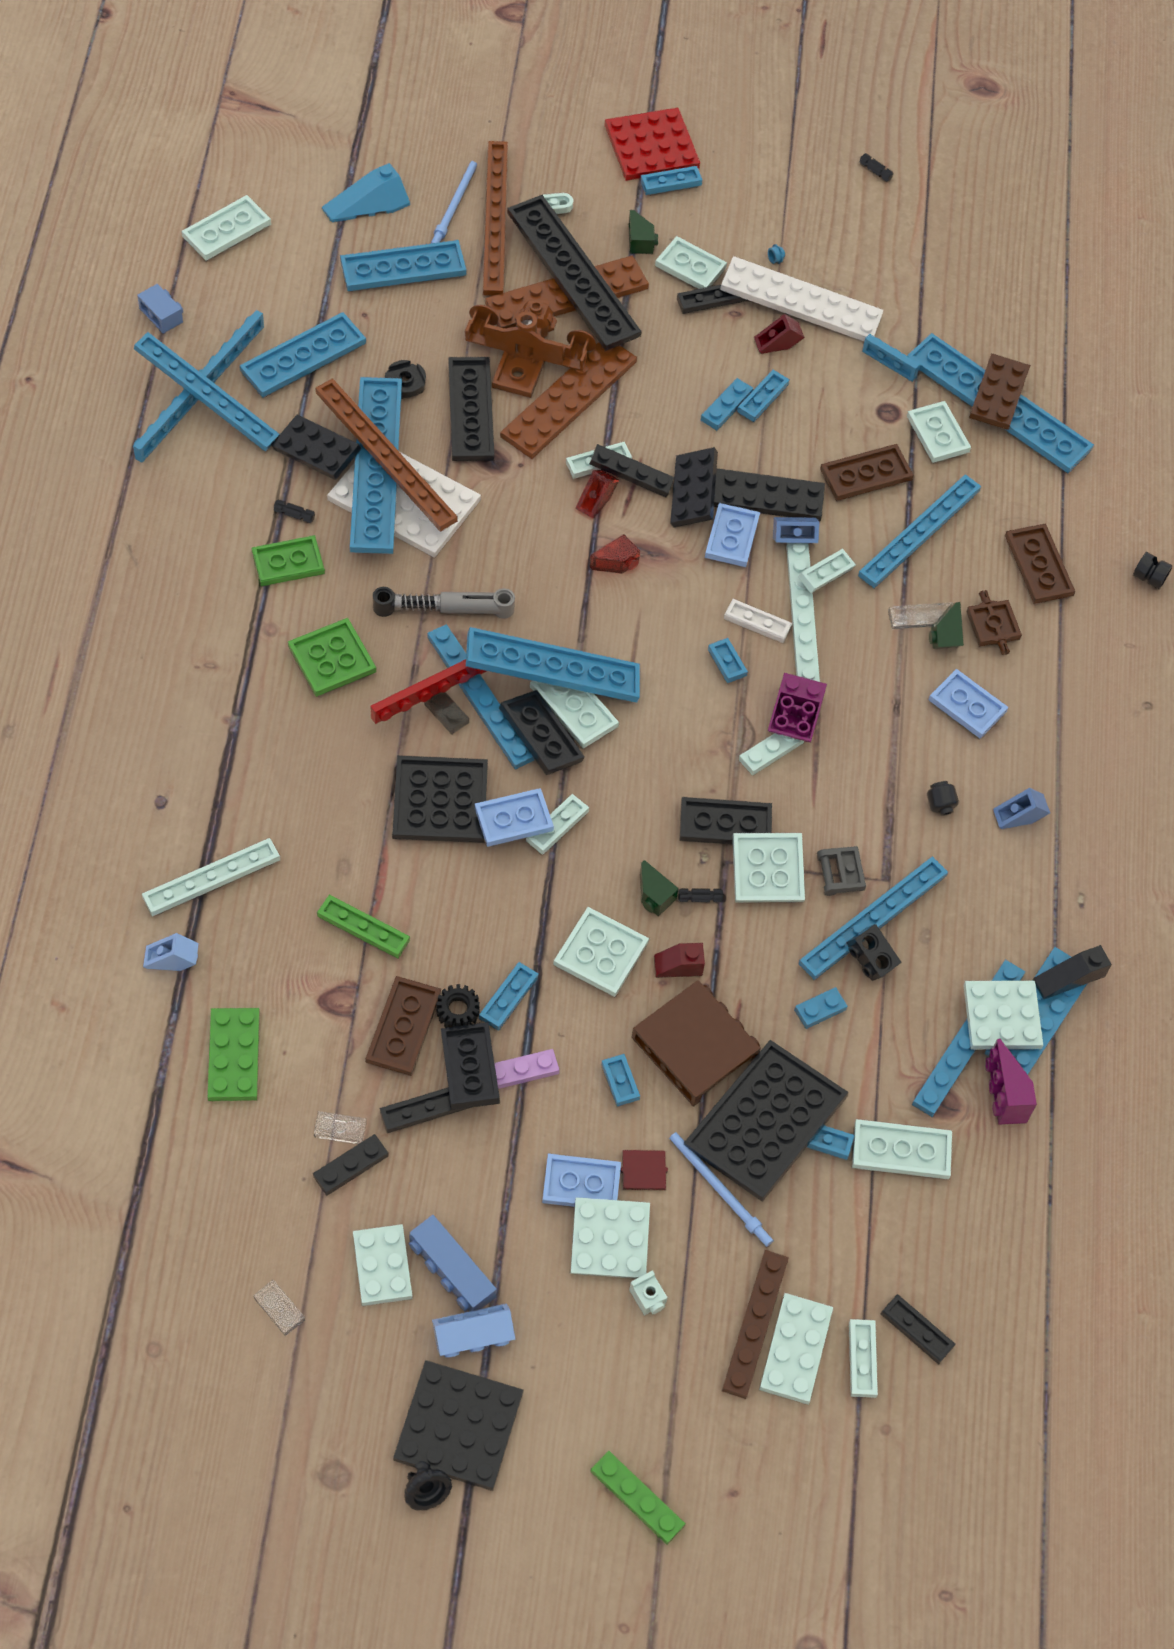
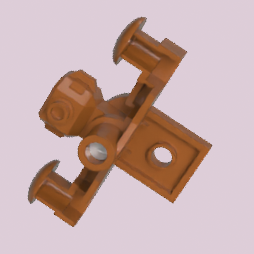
M529 300L524 304L523 308L518 310L515 316L516 327L506 329L495 326L499 319L497 313L492 308L486 305H475L469 311L472 320H469L465 329V341L504 351L492 381V388L529 398L532 397L545 362L583 371L587 361V352L596 348L594 337L583 330H573L568 333L567 341L570 345L544 339L550 331H554L557 319L553 316V311L549 305L539 301ZM515 372H521L523 375L520 377H515L512 374Z

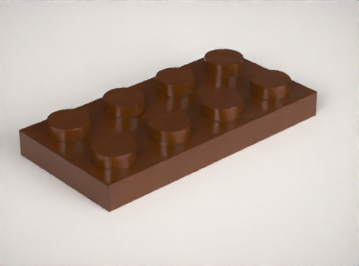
M991 353L969 418L1009 430L1030 365Z
M898 444L823 463L820 467L836 501L912 481L914 477Z
M1046 523L1006 531L1005 538L1034 604L1074 596V586Z
M396 976L365 1062L412 1076L437 1006L439 994L441 995V989Z

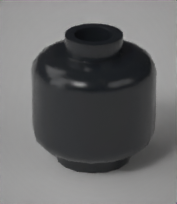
M941 781L930 785L931 789L927 792V798L931 811L940 812L941 816L953 813V808L959 804L955 786L948 784V781Z

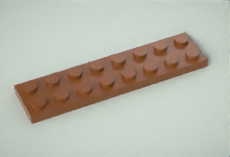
M633 255L595 266L617 298L649 288V283ZM554 278L485 298L486 306L492 308L498 315L497 327L505 329L516 327L515 316L517 311L522 309L529 300L549 305L554 317L576 311Z
M598 342L594 350L587 352V361L583 371L572 368L566 371L500 432V437L533 459L637 362V356L620 345L605 351Z

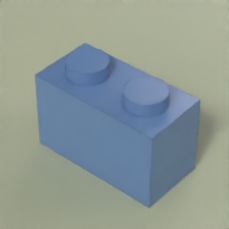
M159 284L137 295L139 309L163 334L183 323L182 306L179 302H175L166 289L163 290Z
M774 517L773 539L777 543H818L819 521L816 518Z

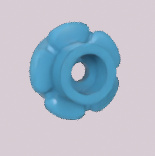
M774 244L768 249L767 254L771 263L778 262L780 264L783 262L785 251L782 247Z

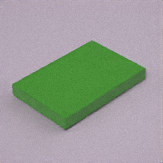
M315 535L251 547L261 586L325 574Z

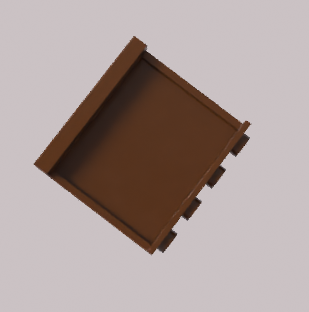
M699 980L633 1027L631 1037L693 1107L701 1102L703 1094L749 1059L755 1058L761 1049L757 1039L754 1036L748 1035L742 1023L738 1019H734L728 1013L725 1004L718 1002L713 996L711 989L707 985H703Z

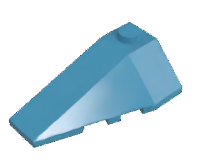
M388 163L369 172L322 206V210L331 222L355 219L358 215L364 214L375 216V213L386 211L387 214L394 213L409 206L410 201L400 175Z

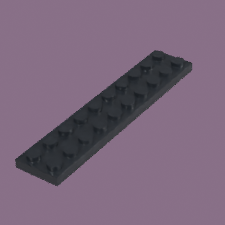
M543 195L508 207L507 214L605 351L641 337L640 328Z

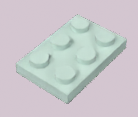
M676 236L656 259L655 266L698 289L712 286L726 269L727 262Z
M945 401L908 411L907 418L932 463L970 453L971 446Z
M403 1224L353 1231L362 1306L412 1299Z

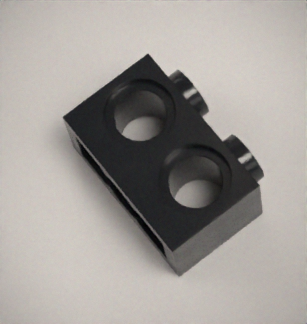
M876 924L866 927L846 942L850 954L859 961L863 973L872 981L882 978L902 963ZM863 939L868 942V949L863 946ZM876 958L881 962V969L876 965Z

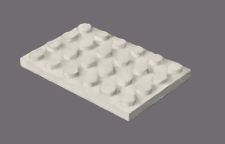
M401 453L458 516V522L440 532L397 484L394 536L435 558L479 503L481 495ZM355 462L327 495L328 501L352 513Z

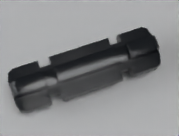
M867 153L863 154L859 161L860 164L865 167L868 166L867 168L879 177L882 176L881 178L886 182L892 179L893 171L888 168L885 169L886 166L874 158L871 159L872 157Z
M279 499L274 503L275 512L281 514L285 512L284 515L299 520L303 518V521L312 523L315 518V512L312 510H304L303 507L291 503L285 504V501Z
M680 888L678 890V900L680 902H688V900H691V902H710V900L722 902L724 896L723 889H713V891H710V888H692L691 891H688V888Z

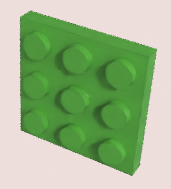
M348 618L288 641V647L316 697L377 672L374 662Z

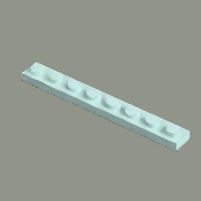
M787 543L786 551L796 676L820 682L813 593H810L798 578L801 572L810 568L809 544Z

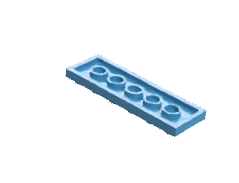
M459 240L340 255L347 291L466 276L467 271Z
M342 312L239 365L240 371L263 398L366 344V337Z
M1054 947L1036 976L1071 958V956ZM1087 984L1044 1000L1036 987L1043 1047L1042 1049H1009L1027 1075ZM986 1049L984 1054L989 1056L990 1049Z

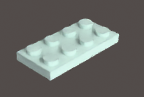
M246 195L184 229L182 237L207 261L271 225V219Z
M537 681L530 682V688L533 691L538 690L560 723L583 749L619 726L618 720L593 693Z
M855 1120L852 1168L941 1179L950 1178L952 1130Z
M784 1293L759 1390L809 1405L833 1307Z

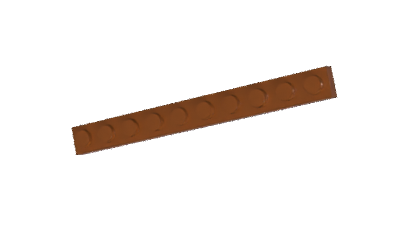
M488 141L483 295L486 296L503 294L508 142Z
M333 378L315 388L316 394L440 532L458 522V516Z

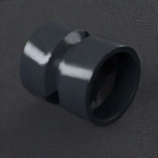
M1146 551L1135 568L1133 576L1142 581L1147 579L1149 585L1160 589L1169 576L1173 565L1163 560L1158 562L1156 556Z

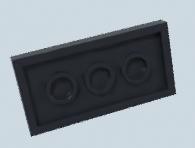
M298 414L271 444L275 451L334 480L341 475L361 450L358 443Z
M715 447L676 455L670 522L674 528L713 520L718 451Z
M538 690L501 702L499 709L546 775L583 761L585 756Z
M692 797L681 798L680 841L733 845V833H772V803Z
M488 1022L441 1028L451 1110L500 1104Z

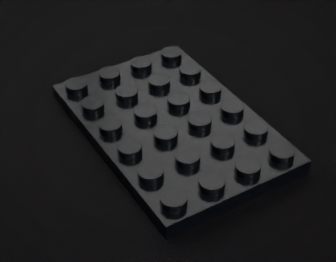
M769 1040L686 1139L684 1145L700 1159L763 1202L845 1101L849 1092L772 1040Z

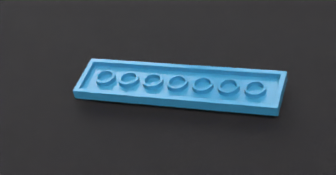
M472 627L468 630L467 667L636 703L640 698V664Z

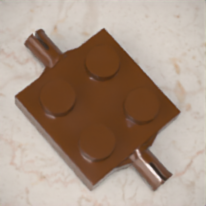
M982 590L979 592L982 603L968 606L966 611L979 647L992 644L998 645L1001 655H1007L1010 653L1007 642L1020 640L1022 636L1009 600L991 601L988 591Z

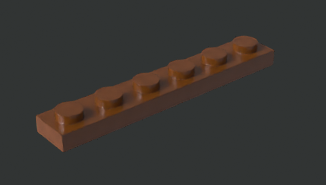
M768 1250L764 1251L724 1381L723 1392L743 1399L747 1398L789 1257Z

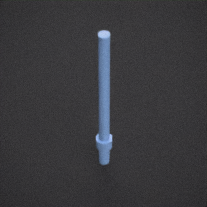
M470 162L441 223L437 225L431 243H439L441 239L445 238L448 231L447 227L477 167L476 162Z
M677 1132L672 1134L669 1139L746 1224L745 1228L751 1234L754 1233L766 1247L772 1244L774 1240L761 1227L762 1223L756 1217H752L706 1164L684 1145L685 1141Z

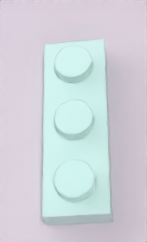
M625 442L606 447L632 459ZM594 450L566 458V465L573 479L603 471L589 465Z
M841 549L801 572L798 578L809 592L813 593L852 570L856 564L844 549Z
M774 733L739 755V761L753 776L803 744L804 741Z
M571 794L550 814L554 830L527 837L526 842L543 855L589 812V807L575 795Z
M850 1319L851 1397L876 1398L878 1389L875 1320Z

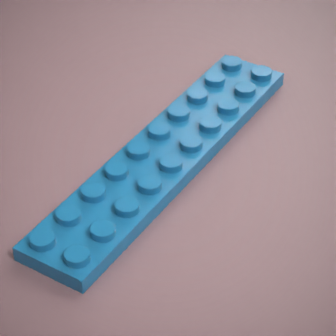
M931 333L907 356L920 363L919 370L973 407L985 369ZM1020 395L1009 430L1006 431L1069 473L1092 451L1094 444L1023 395Z
M360 377L358 407L399 451L402 379ZM356 439V443L360 445L361 450L355 456L350 552L393 554L397 483Z

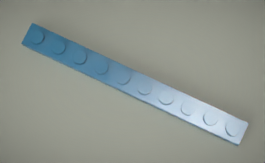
M256 310L251 316H248L244 324L234 331L229 341L221 346L219 352L212 356L208 364L203 369H200L199 372L214 383L264 328L263 313ZM186 389L179 396H176L172 400L171 405L160 413L159 418L148 426L143 436L135 441L133 445L135 459L142 463L195 405L198 399Z

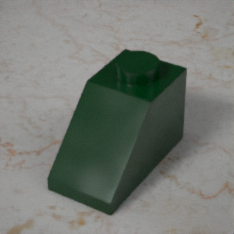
M630 210L628 223L630 254H653L654 246H658V234L654 233V225L635 210Z
M960 602L951 604L931 627L932 631L929 632V642L933 644V649L964 646Z
M645 860L641 862V903L647 911L653 912L659 917L677 899L679 888Z

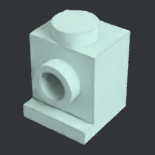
M653 1270L631 1281L629 1291L644 1315L650 1312L656 1314L665 1308L668 1297L657 1281ZM652 1290L654 1295L649 1296L646 1292Z

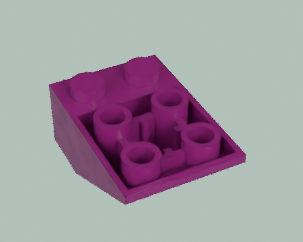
M784 673L768 731L811 743L827 684Z
M997 1039L993 1048L990 1049L989 1057L985 1060L986 1071L990 1072L991 1080H989L990 1094L994 1095L995 1101L992 1107L993 1115L997 1116L998 1125L1027 1123L1037 1105L1033 1081L1002 1040Z

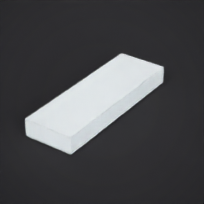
M732 599L724 614L725 620L781 643H784L792 627L791 622L735 599Z

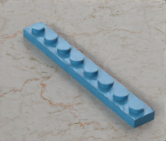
M149 332L134 345L135 351L265 452L280 435Z
M965 474L859 571L858 577L873 588H876L979 493L981 485Z
M447 624L427 633V638L447 668L466 659V652ZM477 674L467 682L459 683L458 685L513 768L516 770L534 761L532 754L499 709L500 703L482 676Z
M932 856L801 958L799 965L813 980L817 979L850 953L849 947L846 944L848 940L873 924H876L879 929L943 880L947 876L948 871Z
M1005 959L992 981H1021L1026 971ZM967 1019L912 1103L913 1106L931 1117L934 1116L976 1051L971 1050Z

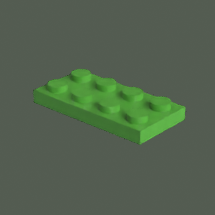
M211 1008L208 1101L257 1100L259 1008Z

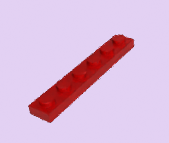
M465 659L371 705V719L375 724L387 721L393 715L408 711L412 706L420 702H426L432 696L444 693L451 687L459 683H465L471 677L487 671L467 667Z

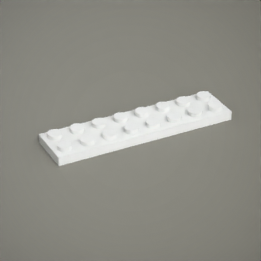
M735 256L731 260L720 288L722 291L861 341H865L869 334L875 335L884 311Z

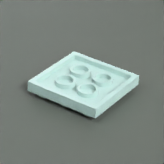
M733 833L735 903L805 901L802 833Z
M587 907L556 956L553 965L616 997L649 943V938Z
M965 981L964 994L971 1050L991 1049L997 1039H1001L1008 1049H1042L1043 1039L1035 981Z
M576 1197L570 1274L639 1278L646 1274L650 1203Z

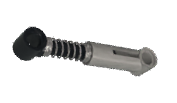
M379 587L373 592V610L375 614L381 617H387L396 610L402 611L403 608H406L407 611L409 608H412L413 611L416 608L419 611L420 609L425 611L426 609H430V611L436 609L440 613L495 614L497 617L504 619L512 616L515 607V595L506 588L499 589L495 593L441 592L440 595L433 594V596L429 594L427 596L423 594L421 596L417 594L415 596L411 594L406 596L405 593L402 596V594H396L388 587Z

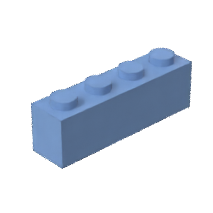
M434 1215L409 1232L410 1248L416 1255L421 1254L426 1260L424 1263L431 1273L434 1274L436 1272L442 1279L440 1282L445 1290L449 1293L452 1291L456 1295V1301L463 1311L466 1312L468 1310L470 1312L482 1309L496 1298V1287Z

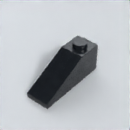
M1099 945L1074 955L1034 977L1033 981H1035V985L1044 1000L1104 978L1112 964L1102 946Z

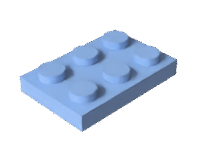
M719 503L705 558L746 567L760 512Z
M958 669L928 699L980 739L1008 710V706Z
M541 788L475 803V811L487 847L554 830Z
M548 1154L542 1203L575 1207L576 1197L617 1200L621 1162Z

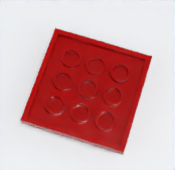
M678 107L605 119L604 125L625 181L639 179L641 175L693 166H697L698 169L700 168V160Z

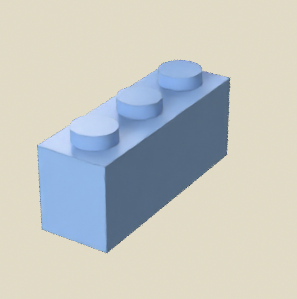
M507 1304L432 1320L436 1346L440 1356L454 1357L459 1355L461 1351L477 1352L483 1350L484 1346L492 1344L504 1346L509 1344L510 1340H515L511 1312Z

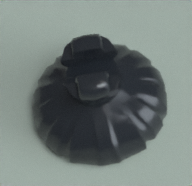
M420 1461L415 1465L418 1470L417 1473H408L407 1479L409 1482L406 1485L404 1497L406 1503L412 1509L428 1510L437 1507L448 1497L452 1489V1480L444 1471L431 1469L430 1464Z

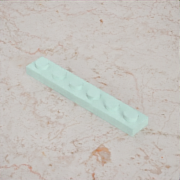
M268 838L142 893V898L153 917L280 861V855L271 839Z

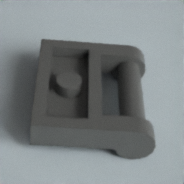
M858 846L822 849L817 852L818 861H821L825 886L823 887L825 895L832 896L837 893L865 891L866 883ZM830 859H836L840 883H834Z

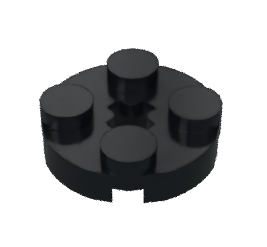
M409 360L396 361L385 372V378L402 379V377H406L409 379L408 381L402 380L401 399L416 396L425 390L426 373L424 368L418 363L416 366L411 364Z

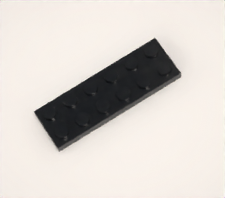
M448 357L452 461H494L490 357Z
M717 468L714 507L718 508L719 503L757 511L761 514L816 518L821 522L825 483Z

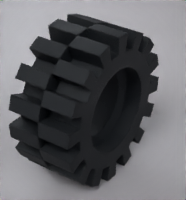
M456 984L454 989L452 985L448 986V991L444 988L442 995L439 994L437 1001V1017H439L440 1023L444 1022V1027L446 1028L449 1026L475 1024L477 1017H479L480 1008L478 995H475L473 989L468 991V986L464 985L463 989L460 988V984ZM454 1001H462L467 1005V1010L463 1014H454L449 1010V1005Z

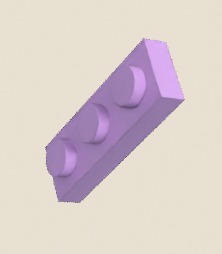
M553 1049L495 1063L498 1089L559 1074V1067Z

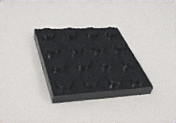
M397 755L392 839L484 843V836L475 811V803L486 801L488 759Z
M425 1360L393 1461L415 1467L420 1461H425L430 1464L431 1469L442 1470L452 1479L493 1491L524 1390Z

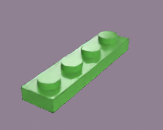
M330 894L317 911V917L397 959L410 941V936Z
M610 1451L591 1468L590 1472L666 1545L685 1526L686 1523Z

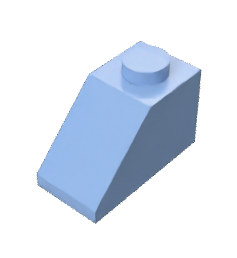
M178 933L146 946L143 967L146 969L181 971L194 966L198 958L199 943Z

